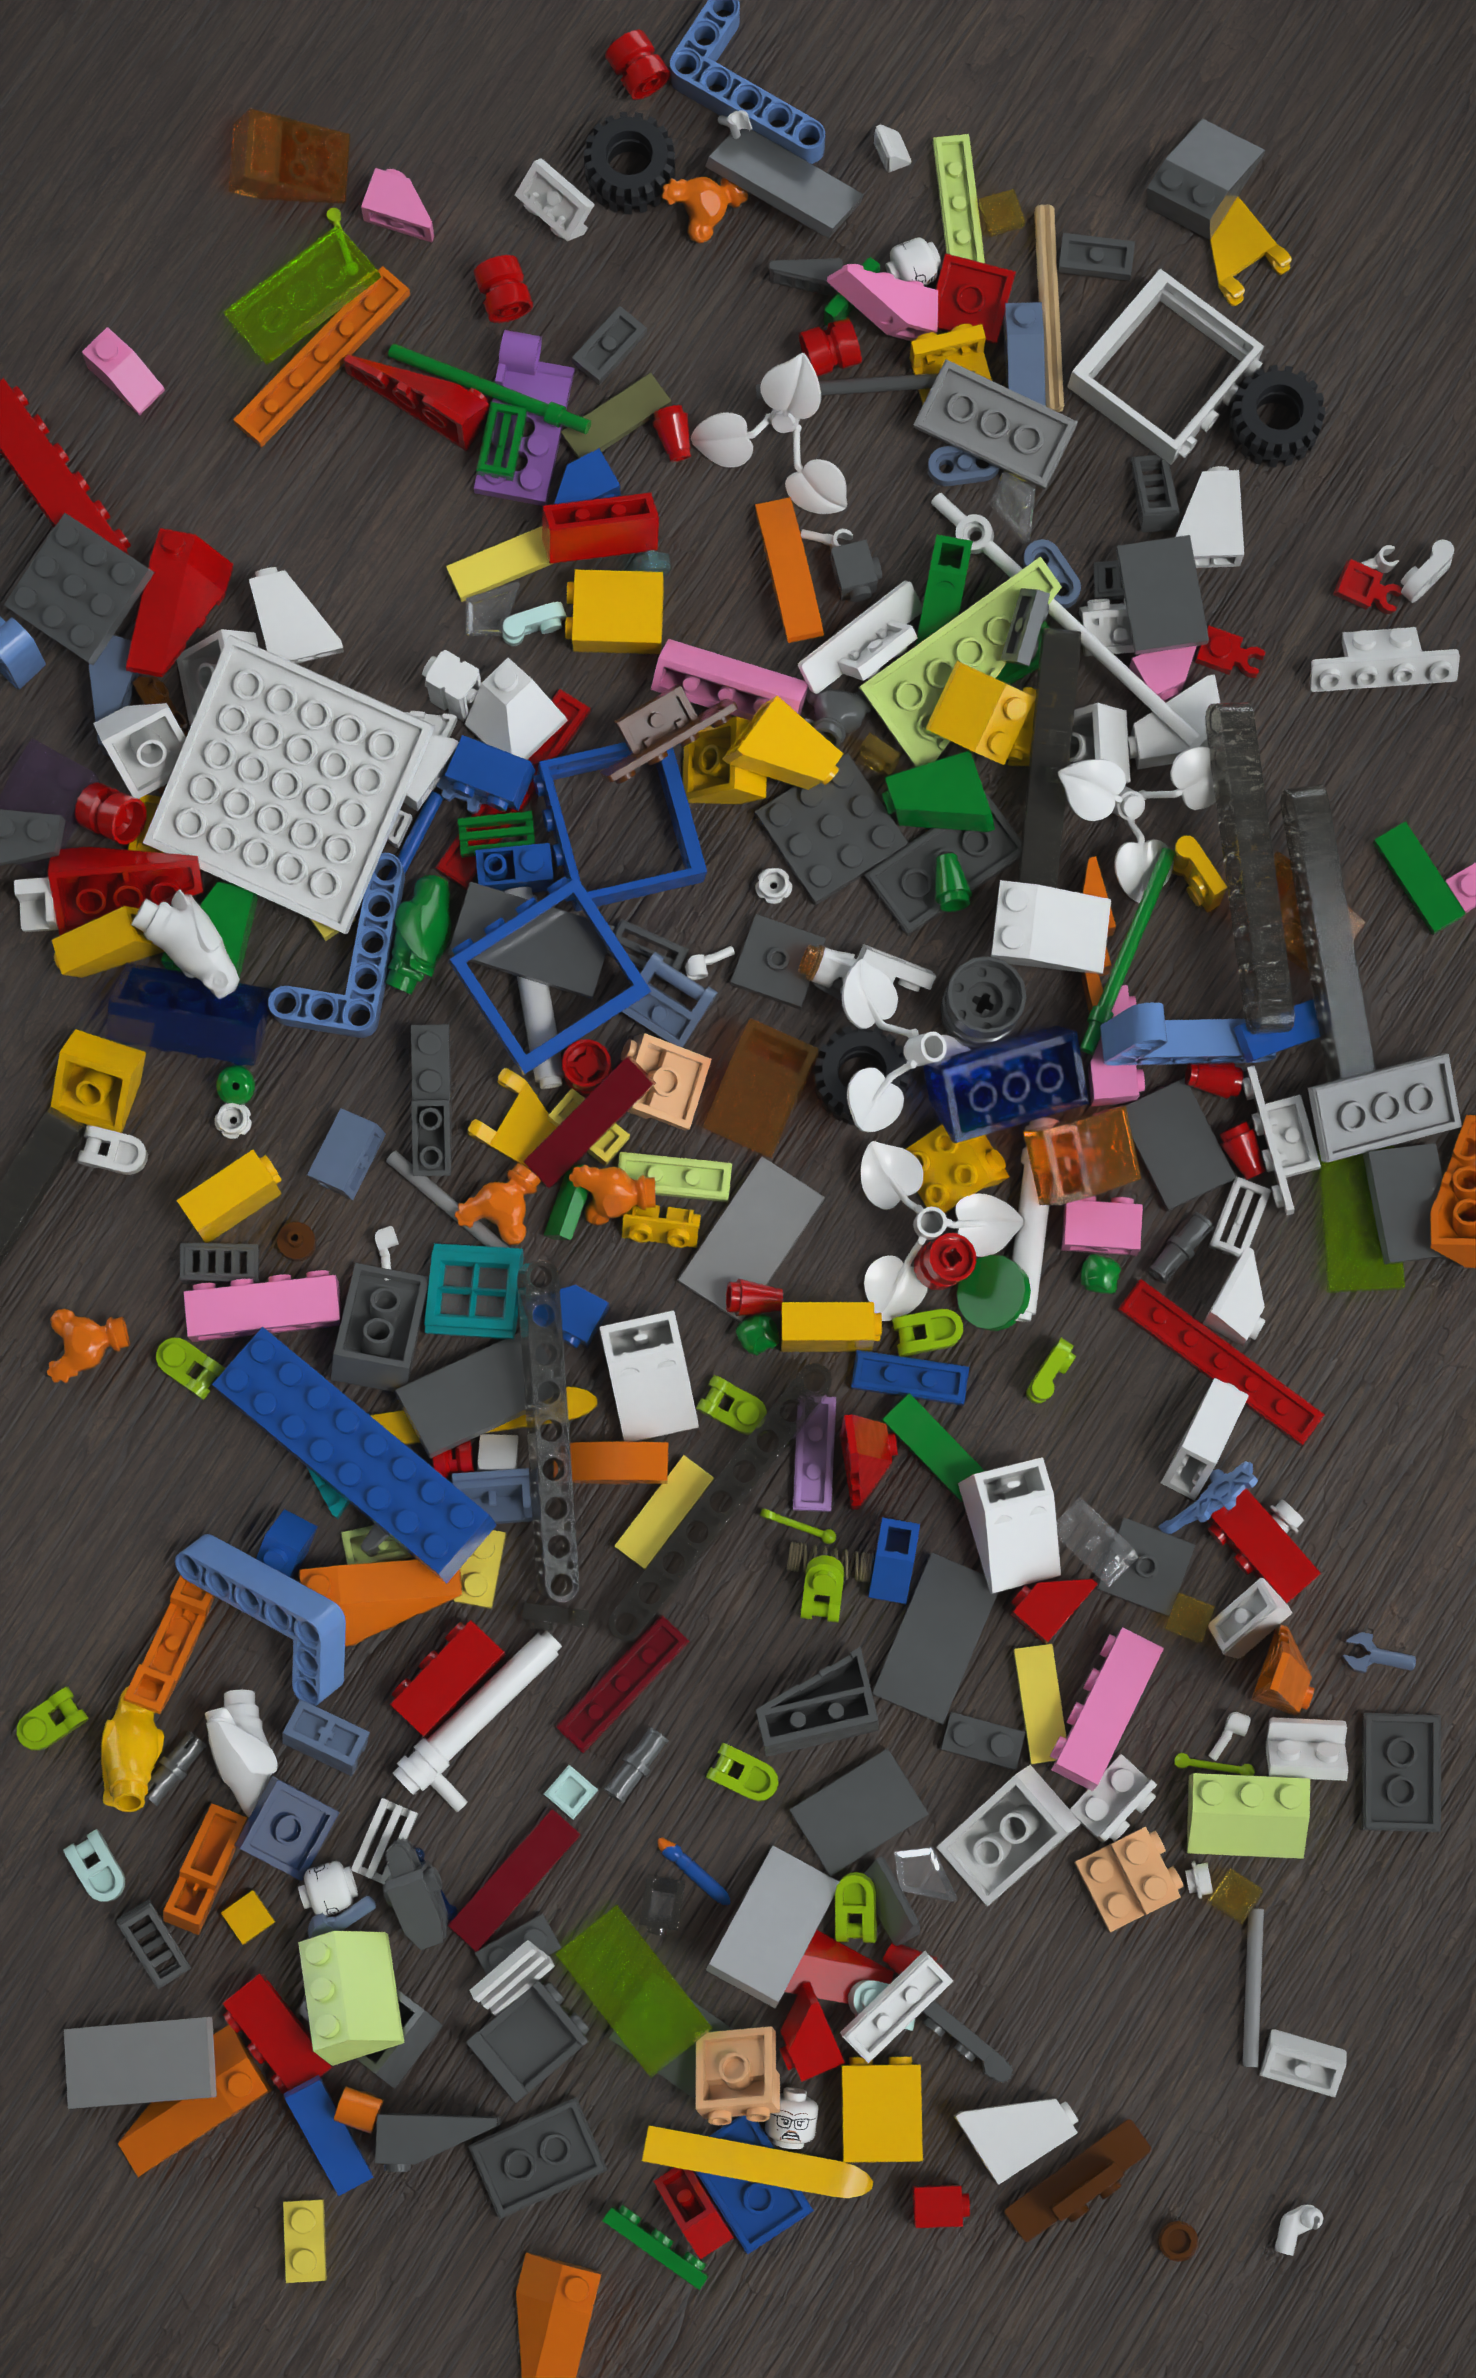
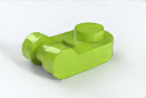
M949 1309L932 1310L892 1319L894 1331L899 1333L900 1344L897 1345L898 1354L901 1357L952 1347L960 1340L963 1333L961 1317ZM924 1326L926 1338L915 1340L913 1328Z
M1062 1337L1052 1348L1026 1390V1396L1031 1403L1041 1404L1049 1399L1055 1390L1053 1379L1059 1371L1064 1375L1076 1358V1355L1071 1353L1074 1345Z
M181 1338L165 1340L160 1344L156 1352L158 1366L163 1372L202 1400L210 1393L208 1388L214 1379L218 1378L225 1370L218 1362ZM197 1363L204 1369L195 1380L188 1374Z
M713 1375L708 1384L711 1388L706 1398L700 1399L696 1410L738 1433L751 1435L759 1432L764 1427L767 1419V1410L764 1403L727 1380ZM724 1395L734 1400L728 1412L718 1407Z
M821 1555L813 1558L808 1563L800 1618L812 1619V1616L827 1617L829 1622H839L844 1567L835 1557ZM815 1595L830 1596L829 1602L814 1601Z
M69 1687L59 1690L19 1720L17 1737L24 1747L34 1751L44 1750L89 1720L84 1710H78L72 1700L74 1695ZM60 1709L66 1719L57 1725L50 1714Z
M722 1742L717 1752L720 1754V1757L715 1767H710L705 1778L750 1800L759 1802L771 1798L778 1786V1776L774 1768ZM734 1762L745 1766L738 1780L728 1775Z
M849 1873L841 1879L836 1887V1942H849V1938L863 1939V1943H876V1890L871 1878L864 1873ZM849 1914H862V1923H850Z

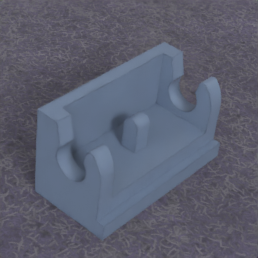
M340 1108L307 1175L311 1179L318 1181V1184L322 1187L345 1196L350 1200H354L386 1133L377 1123Z
M529 1468L452 1474L453 1485L486 1511L496 1524L533 1521Z
M300 1699L283 1731V1744L349 1776H353L357 1768L358 1759L362 1751L364 1752L370 1732Z

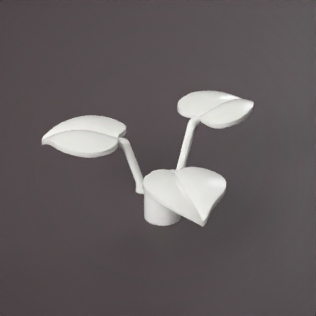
M801 353L793 359L773 367L765 374L760 386L761 394L766 404L773 409L771 413L765 415L764 419L752 431L747 432L745 419L734 413L715 414L702 421L694 429L691 435L692 444L709 460L723 467H738L745 464L753 454V444L750 439L755 438L768 424H772L773 428L780 433L792 432L794 467L797 472L789 475L785 482L786 491L791 500L802 509L817 514L837 513L847 507L846 481L841 471L834 464L821 459L811 460L804 467L801 464L800 431L802 427L798 423L800 419H806L814 415L821 402L819 381L805 353Z
M1198 746L1183 751L1174 760L1170 771L1171 781L1178 788L1174 791L1141 790L1137 792L1125 786L1126 775L1123 770L1114 762L1104 759L1084 760L1071 764L1058 771V776L1063 784L1069 805L1079 817L1088 821H1097L1114 813L1125 819V825L1129 826L1136 836L1138 843L1127 842L1119 847L1115 856L1114 868L1118 882L1124 892L1131 899L1140 903L1162 848H1168L1165 843L1157 839L1145 842L1144 835L1135 824V819L1140 817L1145 809V800L1148 798H1177L1182 795L1185 805L1190 809L1198 810L1209 807L1220 798L1227 786L1230 776V758L1228 752L1224 749ZM1174 861L1171 865L1164 885L1167 883L1172 874Z
M860 959L848 971L843 983L842 1006L847 1018L860 1029L869 1028L876 1023L879 1029L909 1038L904 1046L906 1064L889 1073L886 1078L876 1068L859 1070L853 1075L848 1084L847 1101L855 1126L863 1132H875L892 1124L901 1113L904 1095L901 1089L891 1084V1082L906 1071L916 1068V1066L927 1064L925 1079L928 1086L935 1094L944 1098H952L966 1092L974 1083L986 1076L988 1070L973 1051L961 1045L952 1036L940 1035L937 1032L919 1035L917 1029L908 1030L885 1023L883 1020L892 1017L897 1008L898 996L896 989L883 972L869 965L864 959Z
M876 1141L870 1142L864 1152L860 1169L861 1184L869 1201L883 1210H889L902 1200L907 1207L914 1210L917 1214L913 1226L919 1238L905 1262L903 1263L896 1256H883L875 1260L865 1274L864 1289L868 1302H874V1313H882V1321H891L893 1318L907 1315L924 1299L928 1287H925L917 1279L914 1267L910 1265L926 1240L937 1238L945 1231L946 1227L959 1228L957 1234L966 1237L972 1243L976 1256L985 1257L996 1254L1003 1249L1024 1226L1023 1218L1014 1208L1006 1202L987 1194L978 1193L961 1199L955 1208L958 1221L947 1219L945 1213L937 1207L923 1209L921 1205H917L907 1197L915 1194L923 1182L922 1165L911 1152Z

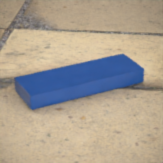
M1327 994L1246 1022L1233 1029L1246 1062L1249 1063L1331 1034L1342 1028L1330 997Z
M857 1350L851 1389L905 1397L910 1393L915 1399L964 1406L969 1367Z
M319 2075L284 2093L287 2104L338 2196L374 2178L347 2125L334 2121L337 2107Z

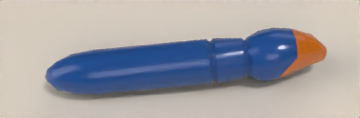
M663 1837L658 1839V1847L666 1859L675 1862L692 1881L716 1902L722 1905L730 1904L731 1900L725 1889L694 1860L692 1861L689 1856L683 1853L680 1846Z

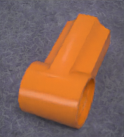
M346 2086L339 2101L334 2121L371 2134L377 2122V2114H380L383 2100L377 2098L372 2093L358 2091Z

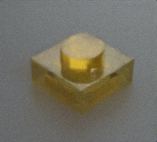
M1014 189L979 199V207L990 237L1025 226V219Z
M871 733L868 734L861 744L860 755L864 757L862 759L863 762L878 773L883 770L891 775L899 764L900 753Z
M1178 1593L1164 1630L1197 1643H1202L1215 1606Z
M1230 1868L1210 1896L1209 1904L1242 1925L1262 1896L1263 1889Z

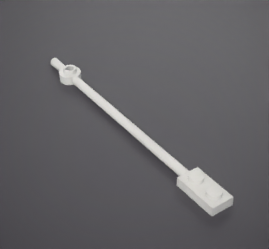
M942 493L937 494L933 498L931 504L956 526V538L970 540V535L973 532L979 531L982 533L978 541H973L971 554L983 552L1010 578L1022 570L1012 558L993 542L994 532L991 524L985 517L977 514L966 516ZM1055 599L1051 601L1048 614L1189 745L1187 749L1203 746L1224 749L1228 752L1230 776L1223 794L1235 806H1238L1263 781L1262 776L1210 727L1199 735Z

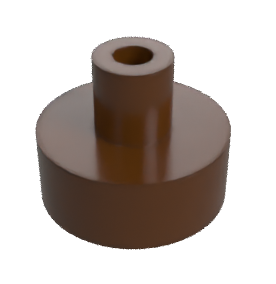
M291 1222L280 1230L277 1244L284 1257L298 1262L308 1259L314 1253L316 1237L308 1225L302 1222Z

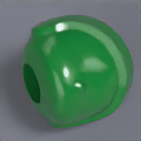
M233 1065L225 1068L217 1079L216 1088L218 1095L227 1104L244 1105L248 1103L255 1091V1080L252 1073L242 1065ZM235 1082L239 1084V1088L236 1090L232 1088V1084Z
M1095 1253L1090 1254L1082 1266L1081 1284L1087 1291L1113 1294L1117 1290L1121 1267L1116 1260L1109 1256Z
M756 1314L746 1318L736 1328V1335L742 1347L752 1355L758 1356L769 1348L773 1349L780 1342L776 1323L766 1314Z

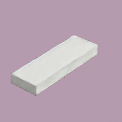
M924 1951L860 2012L840 2034L869 2063L933 2002L953 1980Z

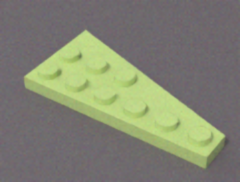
M1041 556L859 687L915 768L936 761L950 742V740L925 728L956 662L959 661L996 678L1007 663L1000 659L1021 588L1038 589L1050 593L1048 604L1051 603L1062 588Z

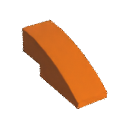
M555 1443L553 1482L630 1485V1483L667 1484L669 1443Z
M211 1803L180 1869L178 1881L163 1910V1921L196 1935L200 1934L237 1848L234 1844L247 1822V1817Z

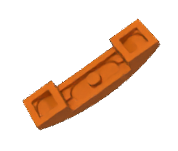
M180 1575L170 1596L168 1609L142 1665L139 1664L124 1696V1701L161 1714L191 1656L215 1598L214 1595L188 1582Z

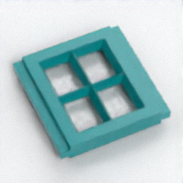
M434 1243L424 1333L514 1339L517 1328L524 1260L523 1249Z

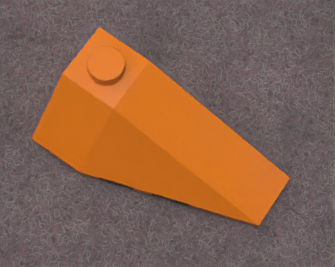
M1466 1115L1450 1163L1443 1176L1440 1190L1430 1212L1431 1249L1466 1268H1476V1115Z
M418 1560L338 1565L299 1570L301 1584L332 1600L342 1609L346 1620L345 1647L354 1646L370 1636L393 1628L409 1618L423 1614L463 1595L460 1569L446 1584Z
M1280 1624L1275 1629L1251 1700L1295 1716L1300 1713L1301 1708L1308 1709L1315 1688L1309 1686L1312 1678L1311 1673L1287 1626Z
M227 2025L213 2035L217 2097L151 2102L118 2142L119 2147L138 2177L272 2091V2088L239 2034L230 2025Z
M526 2252L516 2290L522 2378L577 2377L602 2271Z

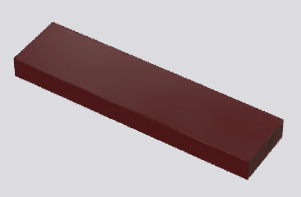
M631 1056L626 1057L523 1162L548 1188H552L656 1082Z
M661 1615L558 1723L556 1728L584 1754L690 1641Z
M551 1809L448 1926L476 1952L479 1951L579 1839L581 1834L555 1810Z

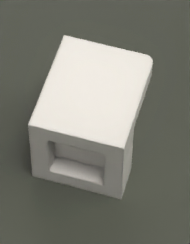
M49 877L14 880L15 896L20 902L22 931L58 930Z

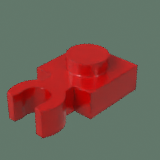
M1349 559L1345 563L1333 595L1365 610L1371 606L1373 601L1379 611L1385 614H1392L1396 611L1397 607L1387 602L1386 595L1390 593L1393 596L1399 597L1402 595V587L1396 584H1388L1386 586L1380 584L1383 573L1353 559Z
M1209 625L1207 628L1209 642L1206 645H1201L1195 663L1230 675L1233 666L1239 667L1245 676L1256 678L1259 669L1250 666L1248 659L1256 658L1263 660L1266 652L1259 647L1241 648L1243 637Z

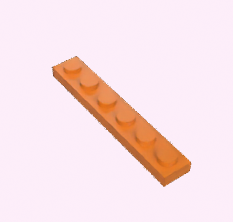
M382 266L233 419L234 424L262 448L344 363L345 357L352 355L410 296V289Z

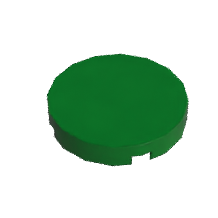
M988 1255L978 1258L974 1271L966 1279L959 1282L957 1290L959 1309L967 1321L980 1329L999 1331L1009 1328L1016 1323L1014 1320L1020 1314H1024L1028 1307L1031 1294L1029 1277L1016 1262L1005 1256Z

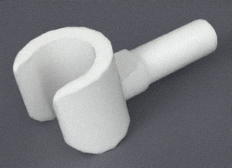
M744 110L735 111L728 117L723 115L718 117V123L729 127L734 139H738L741 136L739 130L748 129L750 131L753 129L748 113Z
M802 529L801 538L829 545L831 549L841 546L837 542L838 538L851 540L853 534L847 529H840L834 535Z
M1386 545L1382 547L1374 558L1361 563L1372 569H1377L1379 572L1388 573L1396 566L1399 560L1387 562L1383 558V556L1389 555L1395 550L1394 546Z
M729 946L711 955L704 956L699 954L691 956L685 965L687 977L693 981L706 978L708 976L706 965H711L734 955L733 947Z
M388 1226L376 1232L375 1241L381 1256V1268L391 1269L388 1248L399 1245L394 1228Z
M1239 1712L1229 1714L1224 1731L1208 1756L1217 1761L1231 1740L1233 1733L1245 1737L1250 1725V1717Z

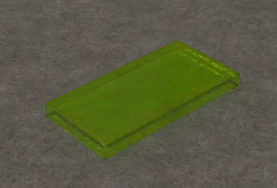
M336 225L223 313L260 359L268 365L379 280L381 275L339 225Z
M1395 1145L1387 1146L1372 1151L1393 1149L1395 1148ZM1318 1146V1158L1321 1165L1319 1175L1327 1292L1403 1290L1405 1288L1403 1262L1384 1265L1363 1158L1364 1153L1331 1162H1322Z
M618 1905L556 1953L651 2078L713 2029Z

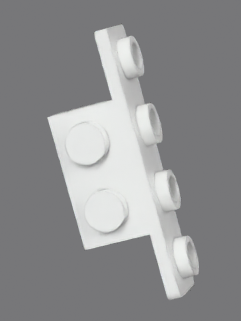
M903 581L798 663V667L812 693L818 694L842 674L863 681L875 676L880 671V667L892 658L902 655L907 650V646L918 638L913 627L907 625L922 613L923 608L911 582Z
M1416 627L1343 632L1342 647L1345 657L1312 660L1310 689L1312 692L1454 682L1458 677L1460 655L1457 649L1422 651Z
M1255 1066L1247 1067L1248 1077L1243 1078L1242 1084L1247 1100L1254 1099L1258 1113L1251 1115L1257 1136L1264 1135L1268 1149L1261 1150L1267 1172L1274 1171L1278 1185L1271 1186L1277 1208L1284 1207L1286 1216L1294 1214V1206L1286 1178L1321 1169L1301 1095L1265 1104Z

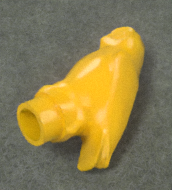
M128 1686L121 1692L114 1717L105 1723L101 1739V1765L104 1781L103 1803L123 1812H134L141 1809L145 1804V1796L148 1793L151 1773L162 1752L164 1733L163 1730L157 1729L155 1725V1712L124 1701Z

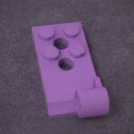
M505 330L500 346L495 383L547 404L550 402L558 403L567 409L575 368L540 362L541 336ZM494 398L492 401L495 403L510 405ZM498 412L487 465L493 466L504 413ZM527 412L526 422H530L535 427L534 432L530 436L522 437L519 456L524 457L528 461L527 466L521 471H515L513 481H508L505 477L500 476L499 479L492 478L489 474L484 476L477 475L474 493L540 506L547 505L563 425L555 427L545 423L543 417ZM512 415L501 466L503 468H507L517 415Z

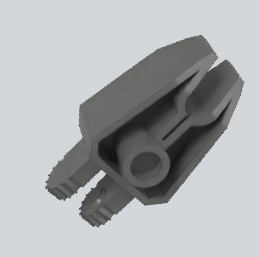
M398 1838L386 1851L387 1854L385 1856L389 1862L387 1865L391 1875L383 1885V1892L388 1905L394 1908L404 1934L420 1950L443 1943V1939L447 1937L448 1912L441 1893L443 1887L438 1870L428 1860L420 1863L416 1850L413 1849L414 1845L411 1844V1841H408V1838Z

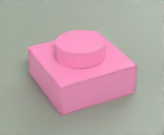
M1476 863L1445 880L1465 913L1476 908Z

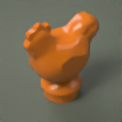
M696 177L688 181L685 179L676 181L671 178L668 184L662 186L663 193L661 195L668 205H673L675 202L683 203L689 215L687 233L689 238L697 243H704L711 238L713 227L722 220L728 205L738 208L741 203L748 200L747 191L729 180L722 178L720 185H718L708 177Z
M517 1163L512 1170L507 1172L509 1182H490L484 1185L474 1198H468L466 1203L458 1204L459 1210L455 1212L454 1216L458 1220L459 1226L471 1228L474 1222L484 1218L498 1227L502 1240L508 1245H519L526 1236V1227L523 1224L526 1214L524 1196L525 1194L536 1193V1188L541 1180L527 1167Z
M587 1165L575 1167L569 1175V1179L573 1182L574 1187L581 1186L592 1193L593 1197L585 1207L586 1221L593 1225H603L610 1218L620 1217L636 1205L642 1210L656 1207L655 1177H645L642 1175L638 1180H634L621 1168L608 1167L598 1169L596 1167H588Z
M59 1309L55 1311L50 1318L51 1327L63 1338L64 1355L57 1361L49 1362L47 1375L52 1378L53 1382L63 1381L68 1383L69 1378L77 1376L78 1372L95 1368L100 1364L108 1347H111L114 1351H120V1348L129 1347V1335L124 1318L113 1319V1317H110L104 1326H100L90 1318L75 1316L71 1310Z

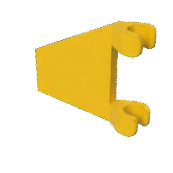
M1238 196L1210 239L1218 286L1231 306H1237L1244 300L1243 294L1245 293L1243 285L1233 276L1265 255L1278 275L1289 271L1292 260L1290 254L1275 242Z
M504 1068L500 1072L497 1082L505 1089L518 1094L516 1100L497 1132L481 1121L474 1119L468 1127L467 1134L530 1169L523 1161L557 1127L547 1120L549 1113L528 1082L512 1070Z

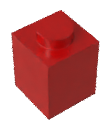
M960 2184L912 2186L915 2228L963 2227V2217H970L969 2193H962V2186Z

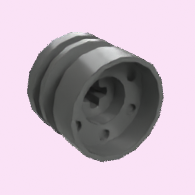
M989 956L973 958L960 965L948 983L940 1006L942 1024L948 1034L954 1037L961 1045L974 1049L992 1048L1005 1041L1022 1015L1027 998L1024 982L1017 970L1004 960ZM979 1002L986 1005L982 1014L975 1011Z

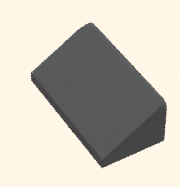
M882 1856L877 1858L864 1874L870 1877L875 1885L876 1913L892 1943L898 1946L919 1935L921 1931L920 1924L885 1858H882Z

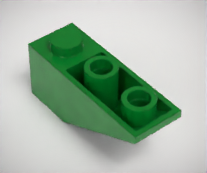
M936 534L916 646L959 615L973 541Z

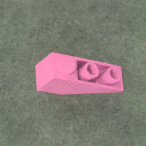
M858 264L844 265L842 269L827 277V282L887 335L915 341L922 334L938 332V290L924 287L922 282L903 281L894 278V275L890 273L867 271Z
M1123 985L1111 1011L1114 1014L1113 1017L1136 1005L1135 996H1129L1128 985ZM1100 1038L1087 1070L1091 1107L1128 1104L1137 1101L1140 1095L1139 1092L1145 1091L1143 1069H1137L1136 1065H1105L1102 1040Z

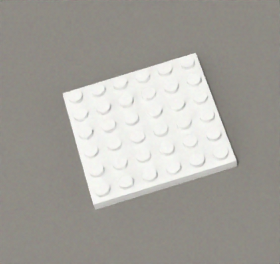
M229 635L143 843L164 853L198 856L200 869L339 932L348 934L435 725Z

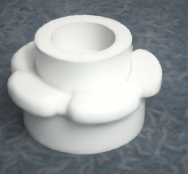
M779 868L763 870L759 874V881L755 885L757 895L760 898H765L766 902L770 904L782 902V899L784 897L787 898L792 891V883L788 880L789 875ZM772 883H776L777 888L772 889L770 885Z
M226 1103L220 1107L218 1114L215 1116V1126L217 1130L222 1131L224 1137L236 1139L240 1134L245 1135L250 1130L252 1121L249 1117L251 1113L245 1105ZM232 1117L237 1118L235 1124L230 1123Z
M1282 1499L1275 1507L1273 1505L1270 1506L1271 1511L1274 1513L1272 1518L1286 1534L1289 1530L1295 1533L1299 1532L1297 1528L1303 1523L1304 1519L1287 1502Z
M1192 1861L1193 1869L1185 1870L1189 1894L1197 1892L1198 1898L1202 1899V1895L1213 1894L1208 1864H1196L1195 1861Z

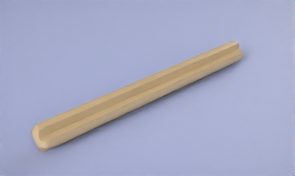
M1047 204L1036 206L1034 212L1039 302H1042L1044 326L1046 407L1056 412H1062L1064 392L1054 207Z

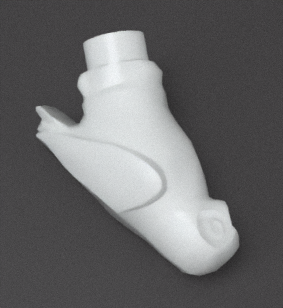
M179 889L171 901L172 907L167 902H161L160 905H157L145 899L131 925L143 931V935L147 940L152 941L153 944L163 949L187 977L200 979L218 999L232 993L240 980L235 966L227 954L223 940L216 927L192 895L184 894Z
M243 1689L231 1690L224 1693V1707L205 1712L209 1744L218 1773L224 1783L232 1790L241 1809L250 1817L272 1774L277 1771L278 1762L263 1732L262 1721L259 1717V1707L255 1705V1692Z

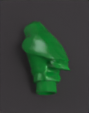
M425 875L419 878L415 883L413 898L410 901L402 902L396 911L395 924L397 928L394 947L391 952L392 960L388 966L390 971L385 983L411 995L417 982H422L424 975L433 976L435 966L446 950L452 928L449 913L450 891L448 881L443 877Z

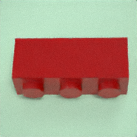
M651 493L543 506L542 540L550 564L658 550L659 515Z
M1244 1489L1236 1497V1506L1230 1510L1222 1507L1215 1511L1207 1520L1211 1525L1207 1528L1211 1536L1221 1546L1227 1543L1236 1555L1233 1557V1560L1246 1575L1252 1572L1257 1579L1264 1578L1286 1604L1321 1574L1248 1489Z
M472 1620L466 1625L462 1622L458 1623L445 1637L449 1643L439 1654L435 1650L430 1652L418 1666L422 1670L412 1682L406 1678L391 1694L395 1700L390 1705L424 1738H427L506 1656L505 1652Z
M258 1974L222 2003L228 2010L223 2014L225 2020L236 2033L243 2030L251 2040L247 2048L260 2064L267 2061L274 2070L275 2074L271 2076V2079L283 2095L317 2075L322 2078L335 2067L313 2052L310 2033L264 1974Z

